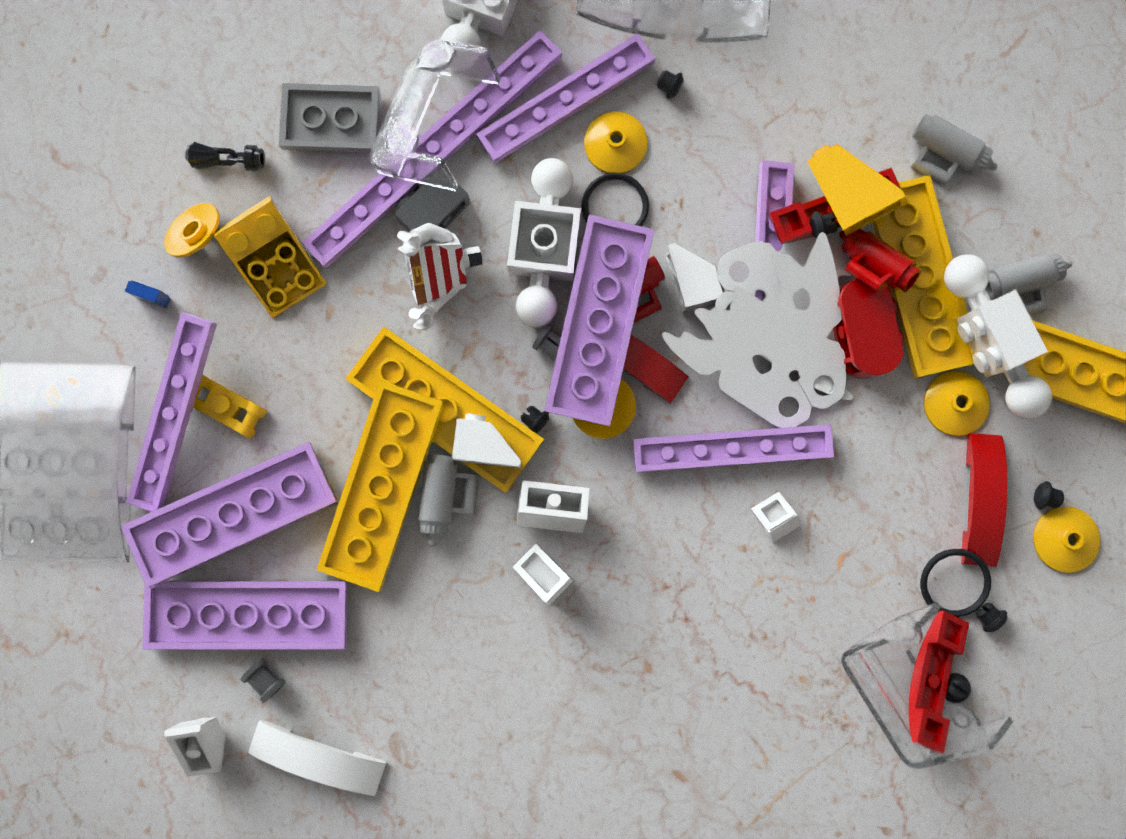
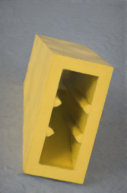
M838 144L832 147L826 145L819 148L812 154L813 158L807 160L846 236L908 203L903 190Z

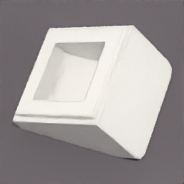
M780 492L752 508V512L772 542H776L800 526L798 515Z

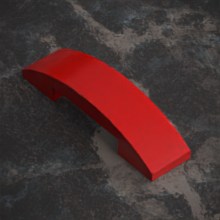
M892 167L878 172L901 189ZM825 196L804 204L797 202L769 213L781 244L813 237V230L810 225L813 213L819 212L821 215L834 214Z
M631 334L623 371L671 404L689 376L664 356Z
M967 434L966 466H970L967 531H963L962 549L980 556L987 566L997 567L1003 542L1007 509V462L1004 440L1001 435ZM961 557V564L977 565L970 558Z
M944 610L939 611L934 618L920 647L913 670L908 707L912 742L938 754H944L950 720L942 717L953 657L954 655H963L969 628V622Z

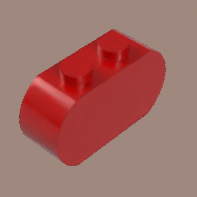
M858 279L840 286L837 305L840 306L842 320L833 328L835 340L840 344L845 353L844 364L846 363V373L855 378L868 379L893 371L903 358L902 347L904 339L901 331L898 329L896 320L897 306L895 300L891 297L890 288L886 286L881 291L876 292Z

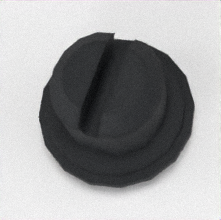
M665 70L659 76L657 88L667 93V99L674 98L679 92L684 81L682 73L680 72L675 75Z
M814 212L810 219V225L813 230L812 235L818 238L821 232L826 235L835 233L838 229V222H834L836 216L832 213L821 215L819 212Z
M529 406L526 410L530 415L523 412L520 418L530 430L537 434L548 422L549 412H541L535 406Z
M1048 481L1038 485L1034 493V503L1037 509L1042 510L1047 506L1055 509L1063 504L1064 494L1062 490L1052 488L1051 483Z
M993 603L984 604L982 606L983 609H978L976 613L977 618L984 623L983 630L985 632H995L1007 621V611H999Z
M951 673L945 699L952 703H961L969 697L971 686L964 675Z

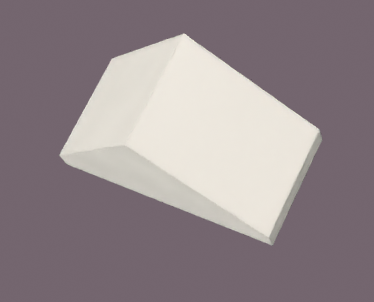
M537 544L513 566L547 605H550L573 581Z

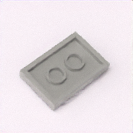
M282 83L279 147L282 150L377 153L381 93L379 86Z

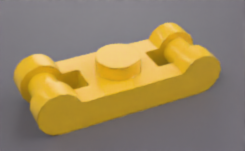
M202 374L193 408L241 435L252 439L256 432L254 429L259 418H264L268 410ZM203 387L210 390L205 401L197 398ZM243 408L248 412L241 422L236 418Z

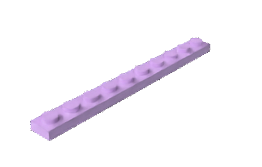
M539 30L307 237L302 244L327 269L395 208L404 197L414 191L426 174L429 172L434 173L562 58V51Z

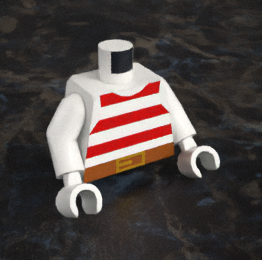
M426 223L409 233L405 231L398 232V238L402 240L403 246L397 249L405 254L411 293L417 305H421L420 309L412 308L409 311V316L418 320L413 325L414 328L425 331L432 326L433 316L455 296L459 290L467 286L465 269L482 265V256L478 246L462 249L461 243L454 233L431 223Z

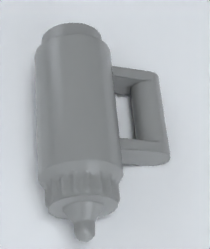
M925 114L912 135L914 139L918 140L917 144L922 146L913 161L911 168L926 176L930 175L931 179L944 186L951 178L957 166L965 171H972L976 174H979L983 169L994 171L998 167L991 158L993 150L987 147L984 141L937 115L931 117ZM927 150L952 163L947 172L923 159Z
M1043 254L989 270L990 277L985 290L991 300L1014 290L1017 291L1018 295L1034 291L1035 300L1024 303V306L1029 315L1043 312L1048 309L1044 288L1053 286L1056 282L1065 279L1067 268L1072 266V262L1070 260L1064 261L1059 254Z
M429 454L428 462L424 463L418 521L420 523L419 531L426 534L430 547L436 545V540L440 535H447L448 526L452 520V512L475 514L479 475L457 473V466L454 465L455 461L451 456ZM456 478L465 479L462 508L453 507Z

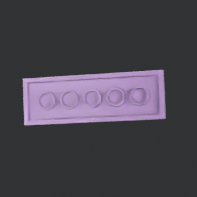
M589 214L545 405V412L606 426L611 425L654 229Z
M307 442L121 525V529L146 587L151 588L338 502L312 444Z
M164 581L151 588H147L145 585L142 649H346L348 581Z

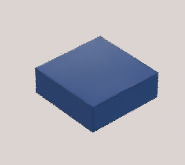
M133 280L128 281L124 291L135 298L166 309L171 299L162 291Z

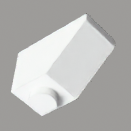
M675 243L669 244L665 254L682 314L698 308L715 305L716 298L726 291L718 282L715 265Z
M466 414L465 419H457L452 454L454 461L521 468L522 461L492 423L485 422L486 416Z
M216 717L182 722L165 731V738L187 777L221 771L226 736Z

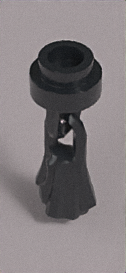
M193 142L191 145H188L185 151V159L192 168L198 170L210 166H232L237 163H244L247 171H257L258 168H263L265 165L264 150L258 148L257 145H246L244 152H235V150L230 148H215ZM220 154H229L226 157L227 160H220Z

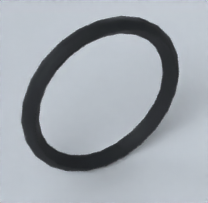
M609 173L596 178L589 184L584 192L581 205L586 224L589 216L588 200L591 193L599 184L615 179L628 182L639 192L643 206L641 216L635 225L643 226L649 213V200L645 189L637 180L623 173Z
M949 549L936 554L928 561L921 575L920 588L925 602L932 610L937 613L944 610L956 617H962L975 612L985 603L991 590L992 580L990 571L980 556L965 549ZM954 555L968 557L975 561L984 576V588L978 600L971 606L961 610H948L937 605L932 600L927 587L928 576L934 565L940 560Z

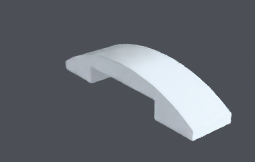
M259 720L248 752L250 755L294 775L331 787L375 796L387 763L356 751L352 754L292 734L291 729L264 720Z

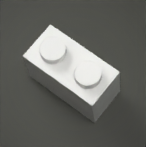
M522 480L516 526L582 533L587 521L589 488Z

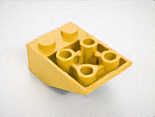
M271 196L224 224L214 234L218 243L272 318L327 284Z

